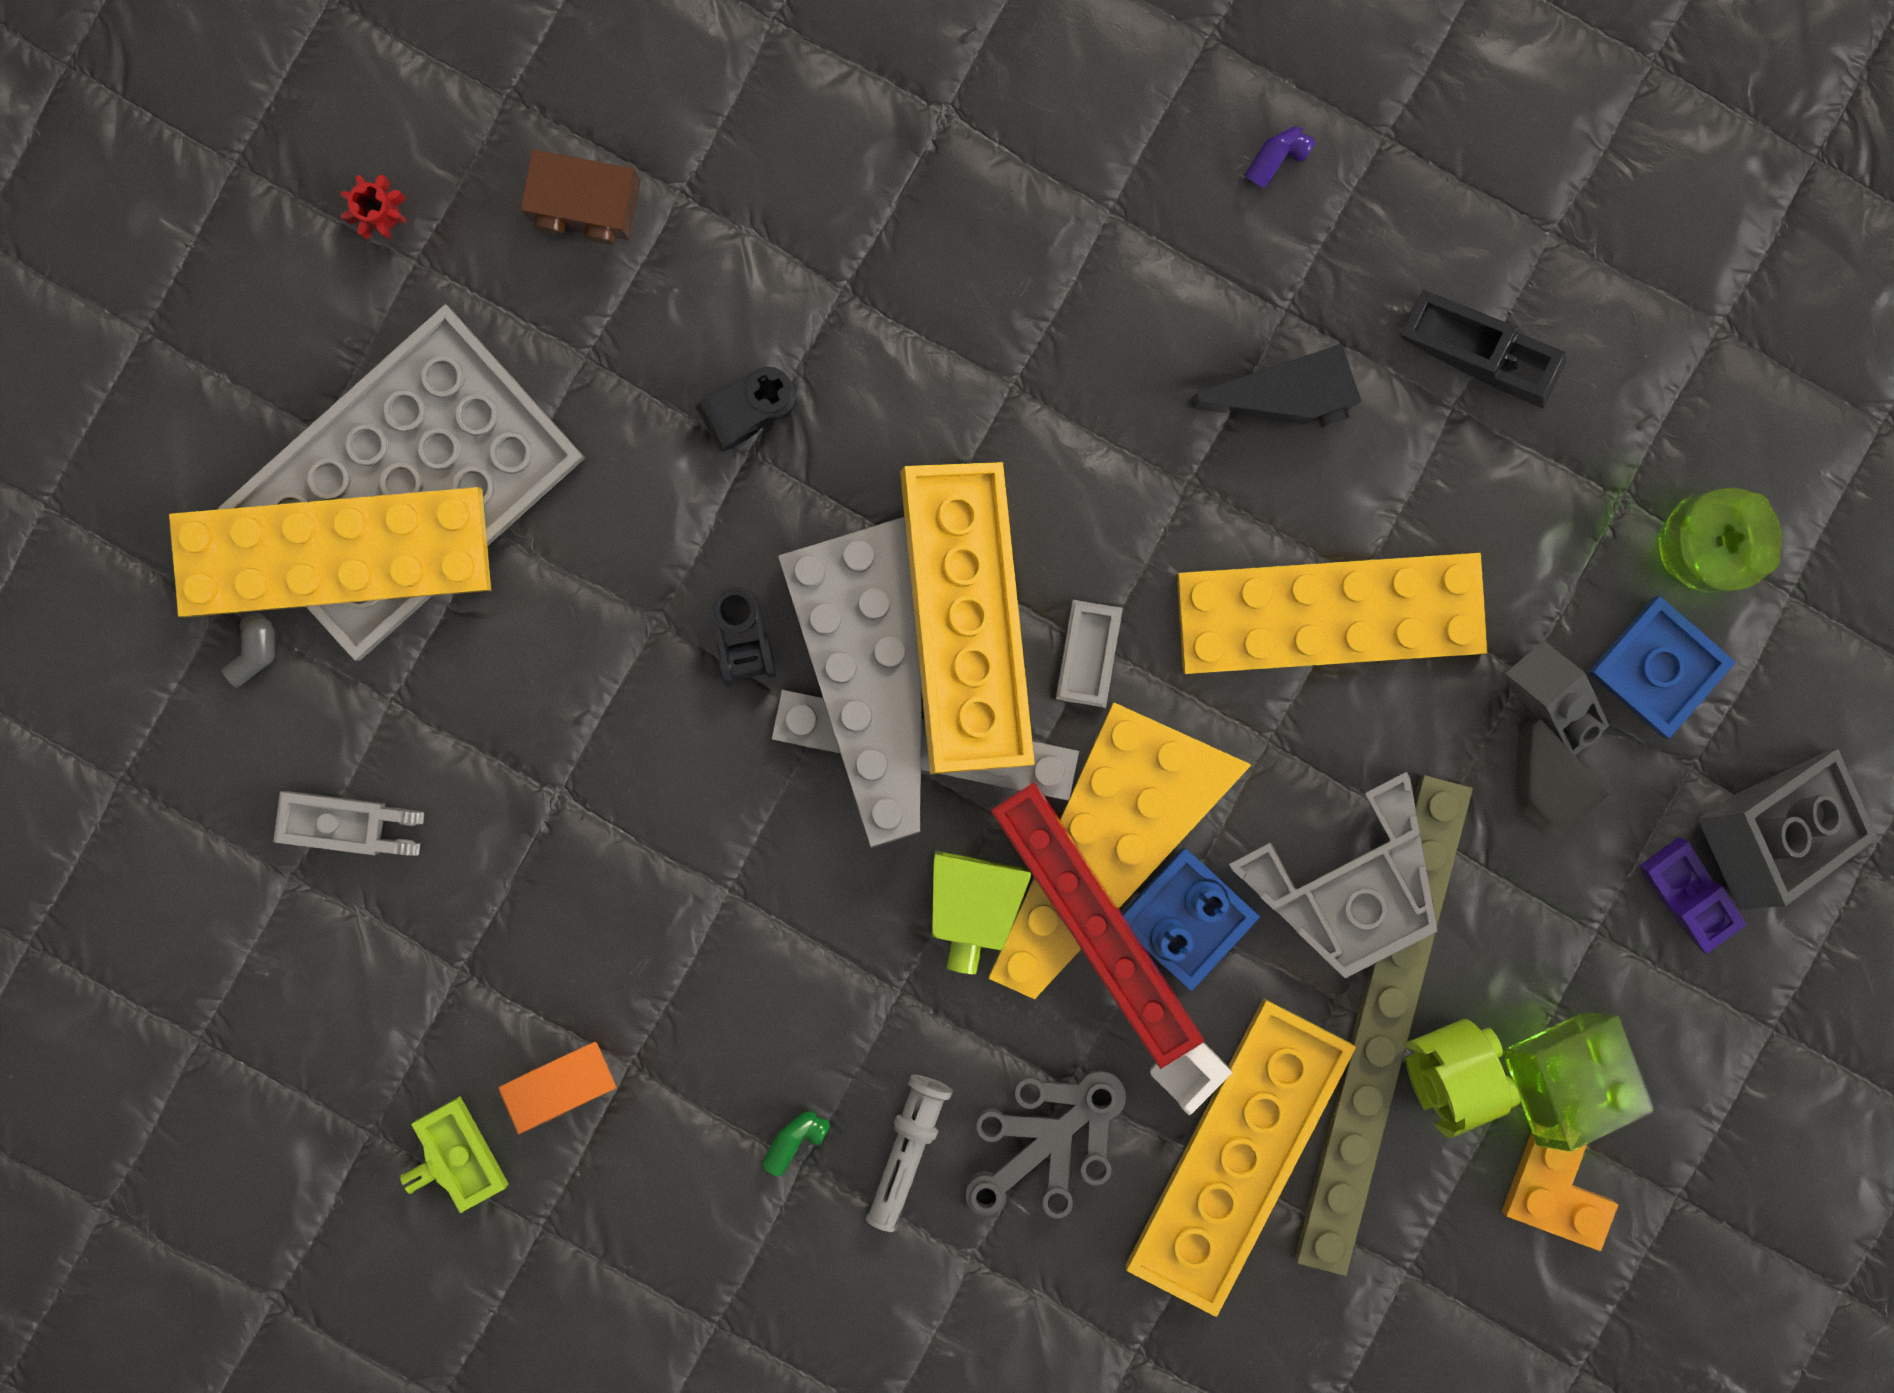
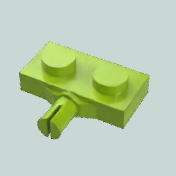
M461 1096L415 1120L411 1124L424 1147L426 1162L401 1174L402 1185L421 1176L405 1187L409 1194L436 1180L437 1183L449 1192L459 1212L462 1213L504 1190L509 1185Z

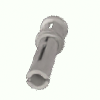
M911 1075L908 1085L911 1087L902 1114L896 1115L893 1122L894 1130L898 1134L883 1171L870 1212L866 1216L867 1223L883 1231L894 1232L897 1230V1223L912 1186L925 1145L931 1144L936 1139L939 1131L935 1125L944 1100H949L953 1093L949 1086L926 1076Z

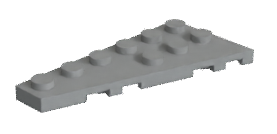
M905 517L778 556L870 848L920 833L922 687Z

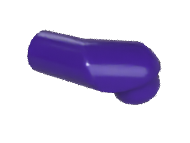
M1297 126L1289 127L1269 138L1263 144L1244 176L1262 188H1266L1287 154L1300 162L1306 159L1315 145L1314 138L1302 132L1304 128Z

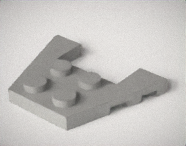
M1407 772L1365 793L1388 834L1390 842L1299 889L1294 887L1271 843L1229 864L1233 872L1256 891L1273 910L1279 913L1344 978L1438 932L1411 780Z

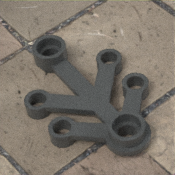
M1098 1070L1090 1072L1078 1084L1045 1082L1032 1075L1023 1076L1016 1082L1014 1087L1015 1098L1018 1104L1024 1108L1034 1109L1040 1106L1043 1101L1073 1105L1059 1118L1003 1114L995 1108H988L980 1112L976 1119V1128L979 1136L985 1141L996 1142L1003 1136L1035 1139L997 1172L981 1171L974 1174L968 1180L965 1189L966 1201L974 1213L981 1216H990L999 1212L1006 1201L1005 1192L1050 1154L1048 1187L1042 1194L1043 1209L1052 1218L1060 1219L1066 1217L1073 1207L1072 1196L1068 1190L1072 1135L1087 1122L1088 1153L1080 1162L1082 1177L1088 1184L1094 1186L1102 1185L1108 1181L1111 1176V1165L1106 1157L1109 1121L1117 1117L1123 1110L1126 1102V1092L1120 1079L1107 1071ZM1026 1084H1034L1039 1088V1094L1033 1100H1025L1020 1095L1021 1088ZM1105 1089L1109 1091L1110 1099L1105 1105L1099 1106L1092 1102V1095L1096 1090ZM996 1117L1001 1122L1000 1129L995 1133L984 1131L982 1122L986 1118ZM1094 1160L1101 1161L1105 1165L1103 1173L1099 1176H1091L1086 1172L1087 1165ZM989 1188L993 1190L996 1194L995 1199L989 1204L980 1203L976 1195L981 1189ZM1059 1193L1067 1198L1064 1207L1053 1209L1048 1205V1199L1053 1194Z

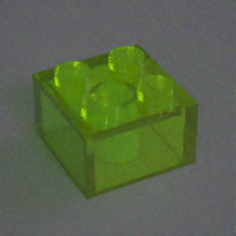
M1583 1012L1503 1050L1504 1058L1513 1082L1518 1089L1520 1101L1537 1146L1572 1152L1654 1111L1619 1015Z

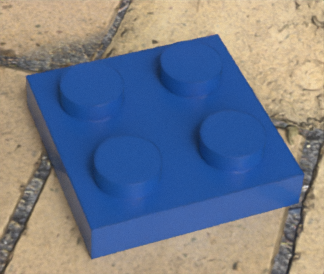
M1653 596L1591 667L1588 673L1662 738L1670 739L1736 662L1664 598Z

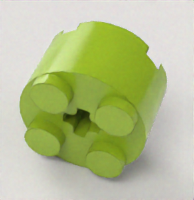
M1461 1019L1406 1043L1405 1048L1413 1050L1412 1055L1405 1057L1406 1068L1412 1087L1424 1111L1433 1107L1441 1118L1440 1121L1433 1124L1445 1137L1453 1138L1505 1116L1512 1107L1520 1104L1518 1089L1512 1079L1505 1075L1499 1057L1503 1055V1049L1497 1035L1491 1028L1488 1027L1480 1030L1470 1020Z

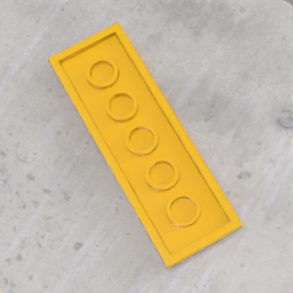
M1003 462L905 466L900 471L930 774L1032 766L1035 763Z
M479 487L169 514L178 617L491 591L483 492Z
M1481 553L1176 574L1183 674L1487 654Z
M1263 998L1228 1065L1232 1074L1215 1090L1125 1264L1126 1270L1217 1317L1356 1046Z

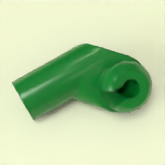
M815 1111L802 1112L777 1133L762 1161L763 1168L774 1176H782L803 1139H807L813 1145L821 1144L830 1127L829 1122L824 1118L816 1116L817 1112Z

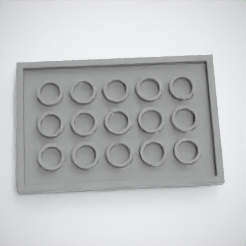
M445 304L225 501L218 510L479 487L483 492L488 546L580 464L585 457L454 311ZM432 596L309 606L307 608L355 661H361Z

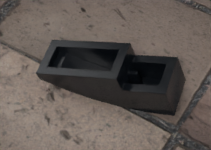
M1422 290L1401 332V338L1439 360L1484 383L1543 409L1566 364L1565 351L1519 334L1517 326L1426 290Z

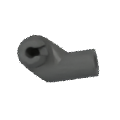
M251 612L243 616L239 623L241 654L221 669L224 677L236 688L242 686L267 667L275 657V630L273 624L267 620L265 615L259 612Z

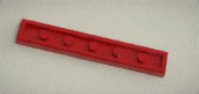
M1035 782L1031 783L992 809V814L1160 1070L1204 1043L1203 1036Z

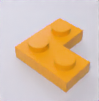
M1536 1118L1501 1212L1514 1220L1601 1251L1618 1204L1612 1199L1572 1185L1589 1139L1578 1133Z

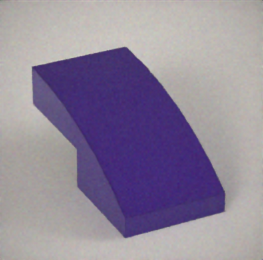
M1678 837L1639 865L1658 896L1701 952L1709 953L1747 925L1724 887L1712 880L1691 844L1683 838Z

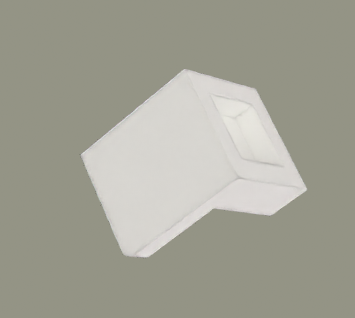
M1205 1043L1200 1044L1161 1070L1156 1063L1150 1068L1152 1077L1177 1100L1180 1107L1188 1115H1191L1232 1074L1229 1067Z

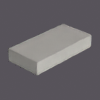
M1072 600L1055 696L1056 700L1106 708L1123 608Z

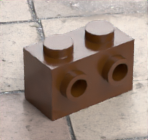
M532 149L521 211L529 221L534 222L533 228L539 231L556 235H563L565 228L584 231L585 239L612 245L615 242V238L630 240L641 180L633 168Z

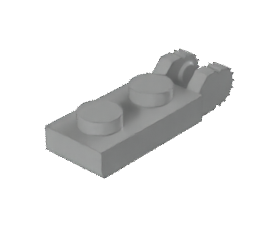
M280 791L273 842L376 855L379 852L416 856L419 855L420 843L410 839H381L383 820L415 826L416 824H423L424 812L385 807V803Z

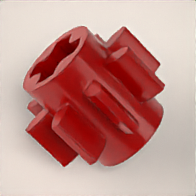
M380 174L376 178L375 184L367 182L363 177L357 175V185L350 192L341 191L340 195L348 201L349 210L345 211L341 218L348 224H355L360 221L357 234L366 240L371 236L373 230L380 232L384 237L390 239V229L396 222L406 223L407 221L399 213L398 204L406 200L405 195L400 190H393L387 193L390 188V181L384 175ZM379 201L382 203L379 211L370 210L369 213L365 211L368 203L375 205Z

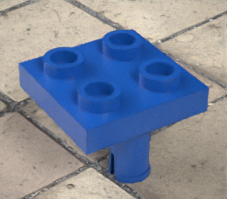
M1185 847L1172 858L1122 913L1143 947L1191 991L1260 918L1255 911Z

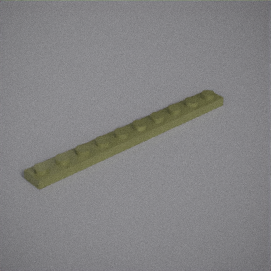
M1419 775L1414 802L1436 925H1438L1473 788ZM1435 933L1380 960L1369 968L1350 1043L1356 1046V1049L1339 1083L1294 1257L1298 1264L1347 1276Z

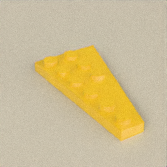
M1112 702L1059 819L1119 909L1245 773L1251 764ZM1034 876L1020 904L1005 947L999 951L988 978L1036 999L1081 948Z

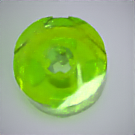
M1722 488L1684 499L1674 508L1667 522L1663 524L1659 534V552L1666 570L1675 579L1690 587V589L1701 593L1734 591L1751 587L1773 572L1780 563L1782 531L1777 515L1764 495L1740 488ZM1722 536L1723 546H1717L1716 537Z

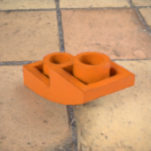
M594 1042L498 1087V1091L517 1135L561 1116L569 1110L607 1094L617 1087L597 1042Z

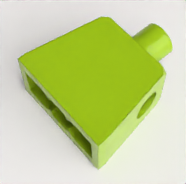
M935 850L932 937L952 941L947 969L959 973L976 974L981 947L996 950L1004 949L1030 880L1031 872L1028 868Z

